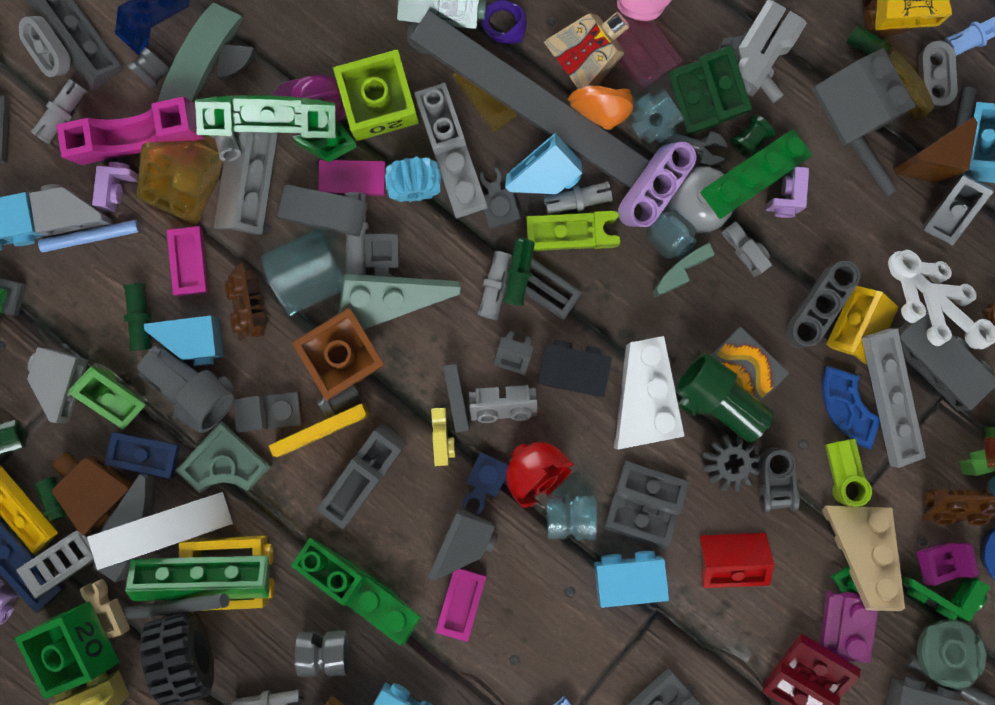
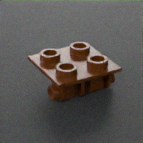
M243 263L239 264L228 276V280L225 281L227 300H232L234 313L230 314L231 328L233 333H238L239 341L245 339L250 334L252 338L265 336L264 329H267L264 312L252 313L263 310V305L250 306V302L262 300L261 295L249 296L261 293L259 278L255 276L254 270L244 271Z
M930 489L929 492L923 493L924 506H929V510L921 517L922 520L934 521L937 525H949L956 521H968L969 525L980 526L990 523V520L995 517V496L988 494L986 490H960L958 493L952 489L949 492L948 490Z

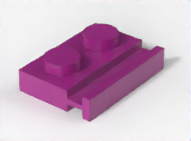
M826 591L819 644L847 661L870 663L878 611L866 610L859 593L841 592V594L832 593V591Z

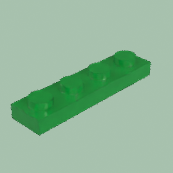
M792 129L706 186L700 193L717 217L722 219L813 155L795 130Z

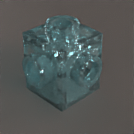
M662 89L654 96L649 92L633 103L636 109L631 113L634 120L630 122V125L640 139L646 136L650 142L657 139L660 143L675 133L673 127L683 121L684 117L668 93ZM653 113H659L657 121H649Z

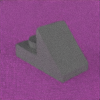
M963 173L942 188V200L923 224L924 231L951 245L955 244L994 192L993 188Z
M300 392L267 396L259 395L233 400L236 433L303 425Z

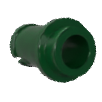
M859 24L846 41L847 44L852 45L867 55L882 48L887 53L892 46L886 42L888 38L885 37L882 40L862 28Z
M56 477L44 479L34 485L45 509L43 516L48 517L50 522L68 516L52 493L53 488L57 485Z

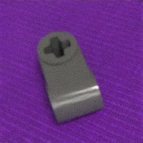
M770 447L764 449L759 455L760 461L757 462L758 469L760 470L758 497L761 511L769 513L770 509L782 508L798 511L800 499L794 457L791 453L779 448ZM775 455H780L783 465L780 470L772 472L770 461Z

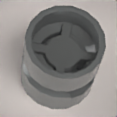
M347 630L327 631L325 636H321L318 631H299L295 644L297 676L317 677L321 671H324L327 676H346L349 669V636Z

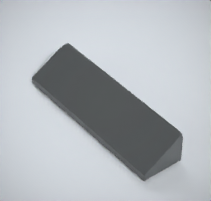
M25 0L35 15L43 17L68 51L72 66L91 91L99 88L123 71L121 64L74 0Z

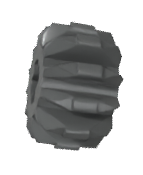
M723 435L721 437L722 446L716 441L710 442V447L715 451L714 454L703 453V457L711 460V464L702 466V470L704 472L714 471L709 477L708 482L715 484L720 480V490L726 491L731 485L733 491L740 492V480L746 486H751L753 482L748 474L759 475L760 470L751 467V463L760 461V456L748 455L754 449V445L747 443L742 447L743 438L741 436H736L733 442H731L728 435ZM729 455H731V458L737 459V464L733 465L732 472L731 469L724 466V463L730 460Z

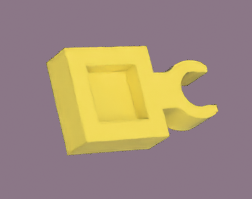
M433 408L431 413L435 466H446L450 464V458H455L454 437L448 438L446 408Z

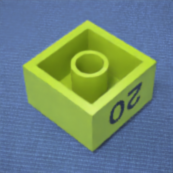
M398 49L333 67L349 127L356 141L419 124Z

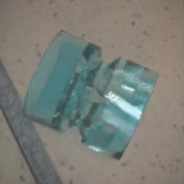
M548 495L547 539H567L569 534H573L576 540H595L597 529L596 496H576L573 501H570L567 495Z

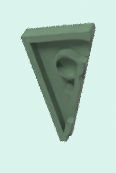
M343 274L339 314L350 307L364 329L457 296L460 294L461 287L459 281Z

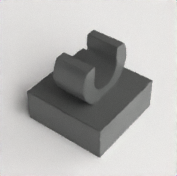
M510 331L506 338H501L494 365L525 375L534 349L533 346H530L531 337L527 336L525 342L520 343L513 340L514 332Z

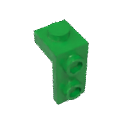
M905 576L901 578L902 583L909 587L906 592L907 594L924 604L929 599L938 605L935 611L954 622L957 617L970 622L976 611H979L985 605L987 592L990 589L989 585L979 579L963 577L950 601L913 579Z

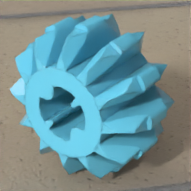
M416 156L415 158L394 161L387 166L385 183L389 198L399 202H412L431 199L440 193L441 173L437 162L427 157L418 158Z

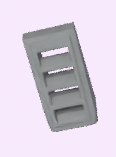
M77 530L16 571L36 599L93 563L94 558L88 539ZM73 543L76 544L84 556L81 560H78L70 548V545ZM61 551L72 565L67 569L57 556V553ZM50 559L59 574L53 577L44 561ZM37 567L46 583L41 586L31 572V569Z

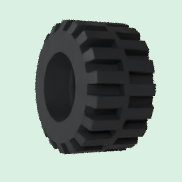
M193 612L178 613L147 622L141 634L140 657L147 686L157 703L160 705H179L210 695L214 682L213 654L206 630L196 614Z

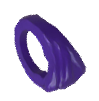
M501 0L495 1L486 7L485 20H482V27L492 40L498 43L513 44L522 42L524 38L527 20L524 10L519 5ZM501 10L510 12L515 17L516 25L507 33L495 31L489 24L490 18L495 12Z

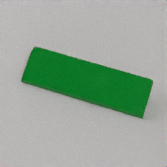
M269 557L131 559L125 592L133 601L177 600L226 593L229 599L268 598Z

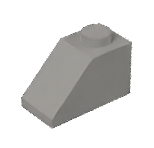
M44 185L41 187V191L29 193L35 232L50 238L113 224L110 217L75 193L63 188L62 185Z
M37 347L36 353L32 354L28 362L29 375L27 380L48 420L53 423H69L76 398L71 396L68 391L84 374L88 360L56 350Z

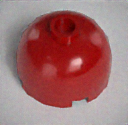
M536 442L529 446L524 443L511 453L512 460L509 462L505 474L507 486L513 498L521 507H530L538 503V500L535 498L543 492L549 496L561 486L572 472L569 467L574 466V464L557 446L547 442Z

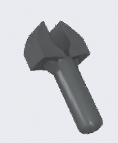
M671 131L667 132L664 139L665 144L687 142L692 145L700 158L699 166L714 167L725 159L711 155L707 148L714 146L724 151L728 148L723 137L711 131L702 140Z

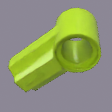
M856 439L825 444L834 482L832 493L835 500L844 506L857 507L867 504L872 496V487L865 479ZM850 482H853L858 488L857 497L853 500H850L846 495V487Z

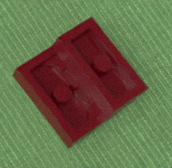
M801 633L770 674L762 688V692L782 705H840V698L860 679V668Z

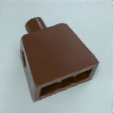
M65 452L52 464L64 477L53 488L52 493L78 532L83 536L95 532L114 513L134 482L114 467L104 465L105 461L97 456L85 457L78 462L69 452Z

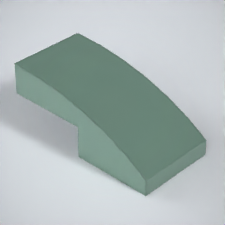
M710 243L688 254L672 267L652 291L654 297L656 298L688 283L690 280L685 270L705 262L715 255Z

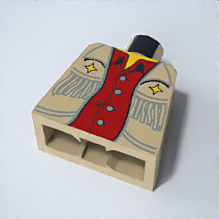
M619 12L613 14L605 22L598 15L590 13L551 36L544 43L578 89L586 86H598L624 55L625 51L616 38L629 28V24Z

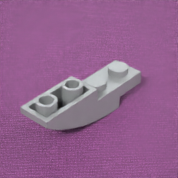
M446 83L415 92V98L455 218L457 219L487 209V204Z

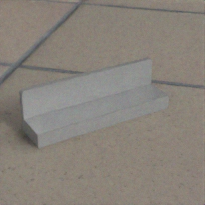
M236 132L234 134L241 155L238 159L228 162L225 153L226 161H224L214 222L215 229H233L254 235H262L278 133Z

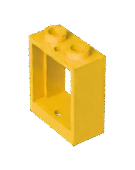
M268 536L187 539L179 542V558L202 557V550L252 548V556H268L269 564H272L273 546L268 544ZM269 578L268 598L230 599L227 607L210 610L263 608L270 603V598L274 597V579Z

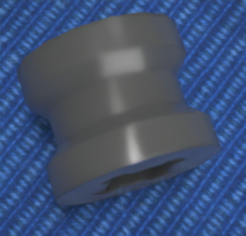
M146 47L141 51V57L137 61H131L128 65L152 89L157 86L159 77L167 75L170 70Z

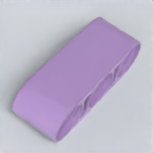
M677 142L663 145L657 150L620 203L618 208L619 219L624 225L647 227L657 220L695 165L696 152L692 145L687 142ZM674 150L679 155V162L677 166L673 163L672 154ZM656 177L661 183L658 193L653 188V181ZM637 204L642 209V215L639 220L634 215V208Z

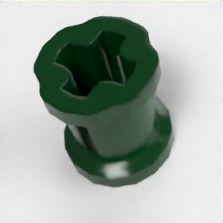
M758 115L752 116L749 119L750 124L739 136L735 135L730 140L736 151L748 159L757 153L756 150L766 139L772 138L775 135L774 128Z

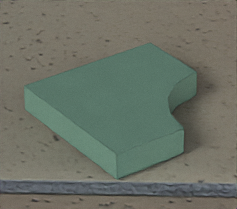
M221 421L175 471L199 493L204 492L214 484L222 482L236 484L249 491L272 465L227 423Z

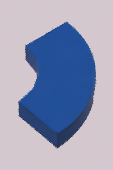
M824 366L821 392L829 418L846 438H855L857 445L872 450L880 418L870 412L861 401L858 391L859 376L837 368Z

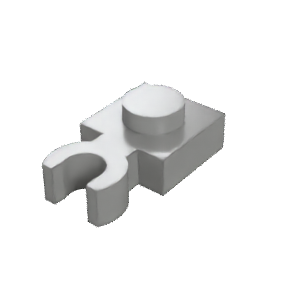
M736 221L721 232L727 242L735 248V254L754 277L762 274L772 266L768 260L770 255L766 248L759 242L755 244L752 239L749 240Z

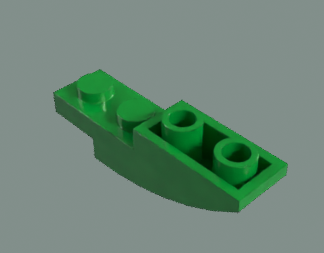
M309 538L291 565L292 568L342 606H349L400 646L406 643L423 618L421 614L399 599L400 596L393 590L313 538Z

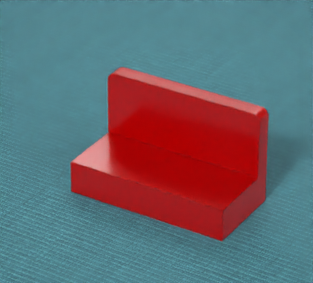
M765 533L700 536L699 542L703 557L701 573L703 588L770 586L774 561Z

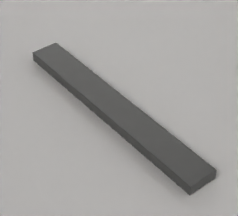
M429 10L411 35L410 42L549 136L556 133L574 153L630 190L648 164L649 160Z

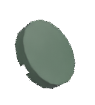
M950 619L934 621L924 628L918 638L916 653L919 666L926 677L938 686L949 689L970 687L985 670L987 654L984 642L978 634H975L970 629L972 627L965 622L958 620L954 622Z

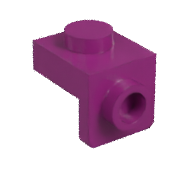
M944 542L917 552L924 585L936 586L957 577L973 578L979 575L973 546L970 542Z

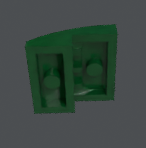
M732 45L700 56L699 61L668 71L688 136L722 124L752 110Z

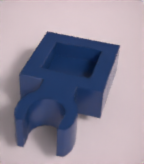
M481 452L466 481L475 487L464 498L463 507H466L469 499L476 498L480 502V507L476 514H480L485 506L486 493L497 496L506 478L505 474L508 465Z

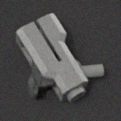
M767 0L751 28L742 36L724 38L717 50L732 45L747 95L754 96L759 87H761L771 102L775 103L784 94L771 79L774 74L772 66L779 55L787 54L791 50L807 22L802 17L789 11L771 41L768 42L786 8L774 1Z

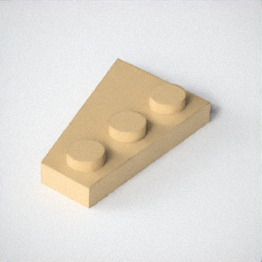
M825 506L822 512L826 521H830L836 535L834 539L839 549H842L850 566L849 573L865 609L875 611H902L905 609L893 509L884 507Z

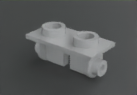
M529 385L505 387L506 398H499V387L476 388V392H469L471 421L478 420L481 423H492L497 419L504 418L524 421L530 417L537 416L536 388H529Z

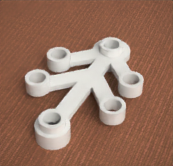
M910 250L898 251L890 256L888 260L890 272L894 278L901 281L907 302L901 308L902 316L908 322L915 323L926 315V308L919 299L918 288L923 293L932 327L927 330V338L933 345L941 346L952 337L951 330L946 325L943 312L966 332L965 341L971 348L985 349L995 343V326L990 321L980 319L974 323L949 300L953 299L959 306L965 307L975 301L977 295L973 287L968 284L960 286L942 284L952 275L950 267L945 262H921L918 255ZM924 276H929L930 280L934 283L929 282Z

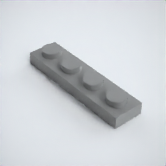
M889 328L862 337L890 466L900 468L926 458L898 329Z

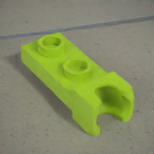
M601 211L583 214L527 216V239L534 241V251L615 248L620 245V237L606 234L603 226L615 223L619 213L617 211Z

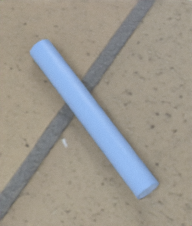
M137 219L40 239L38 240V246L43 253L140 232V226Z

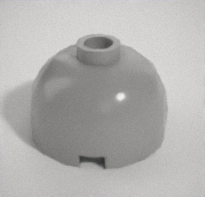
M711 167L691 169L668 203L669 213L680 228L693 234H708L722 227L731 217L732 212L719 219L700 193L706 186L724 175L721 171Z

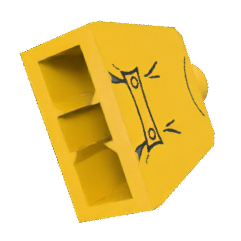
M877 0L875 29L887 30L940 26L952 15L950 1Z

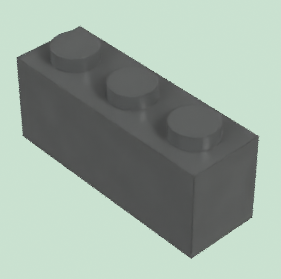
M926 309V315L915 323L906 321L898 329L903 355L957 411H971L995 388V377L992 375L993 370L986 362L976 359L968 351L970 349L969 345L957 335H952L951 339L941 346L933 345L927 338V330L932 327Z

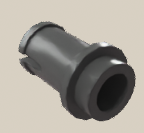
M352 385L328 401L321 394L322 398L318 399L317 403L327 418L331 415L335 416L336 412L362 398L356 387Z

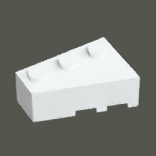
M664 336L627 344L614 449L618 450L684 437Z

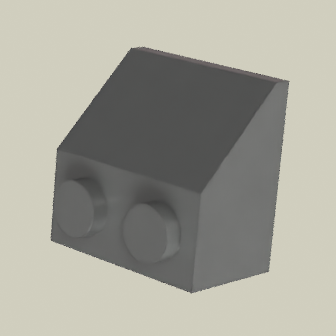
M884 48L857 60L812 88L843 146L895 121L916 107Z

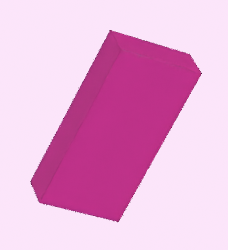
M319 160L318 191L343 196L348 192H359V195L362 192L366 193V196H385L386 162L332 160L328 163L324 160Z
M196 226L166 230L173 295L178 297L209 293L203 228Z
M460 568L452 573L435 633L468 642L487 577L486 574L465 568Z

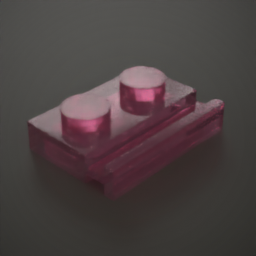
M628 18L626 21L629 24V28L616 38L625 51L619 61L643 92L665 76L668 71L680 65L682 59L653 20L639 21Z

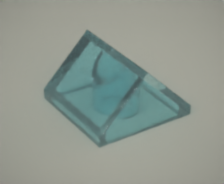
M320 228L261 255L267 281L289 316L342 290L343 274Z

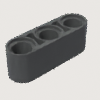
M284 185L276 217L297 224L360 237L368 203L346 196Z
M840 261L827 267L822 272L785 329L786 341L792 347H810L816 345L823 338L859 283L860 271L854 263ZM836 270H840L845 274L846 282L844 286L839 285L835 281L834 273ZM818 297H822L827 301L828 309L825 314L821 313L816 307ZM800 324L806 325L810 331L807 341L801 340L797 334Z

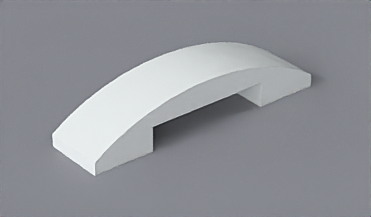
M223 492L91 535L87 539L97 570L225 527L233 524Z

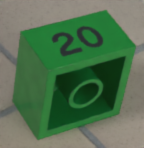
M90 601L45 620L14 638L44 700L92 681L119 663Z

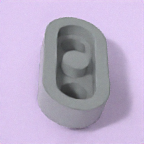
M41 16L23 17L19 23V36L38 67L48 77L65 75L69 70L71 58L50 25Z
M944 41L931 42L918 56L920 98L927 107L941 109L950 104L957 96L956 54L952 46ZM930 57H935L938 60V65H933ZM932 89H937L939 91L940 98H937L932 94Z

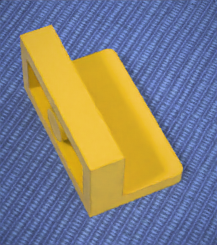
M856 286L846 301L826 345L831 349L853 355L868 365L862 337L889 329L897 313L898 306L883 292Z

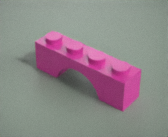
M184 96L152 103L149 111L134 117L111 120L84 118L56 124L61 157L80 165L205 139V136L197 135L195 103Z

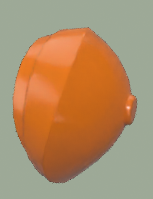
M586 86L572 92L567 99L572 108L606 130L613 129L614 126L621 124L633 111V96L629 89L615 90L602 86Z

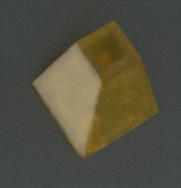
M195 141L145 142L141 148L136 198L196 225L219 180L222 161L219 158V152Z

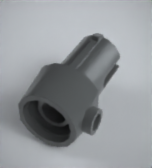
M164 345L151 348L138 365L137 370L140 371L138 376L174 405L175 417L198 432L204 433L215 427L224 418L233 403L234 397L232 392H234V387L226 377L220 376L217 379L209 370L198 373Z

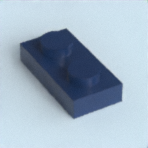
M112 432L104 465L165 478H174L181 445Z

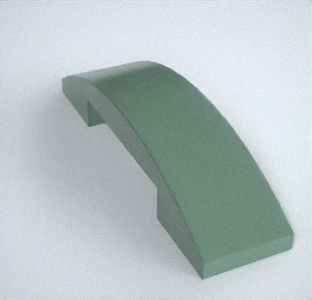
M213 2L201 15L183 42L167 74L157 102L184 96L195 103L223 46L230 45L243 17Z

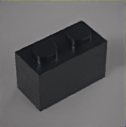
M553 339L552 345H545L537 382L538 385L601 398L605 397L612 357L605 356L606 350L586 346L585 351L572 349L573 343Z

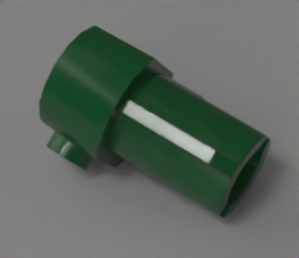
M708 354L699 356L678 381L676 393L682 398L678 405L684 411L694 416L697 413H711L747 442H754L770 427L774 411L735 382L737 373Z

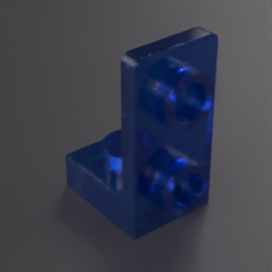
M129 0L118 6L115 34L139 55L145 47L148 49L151 28L188 8L190 0Z

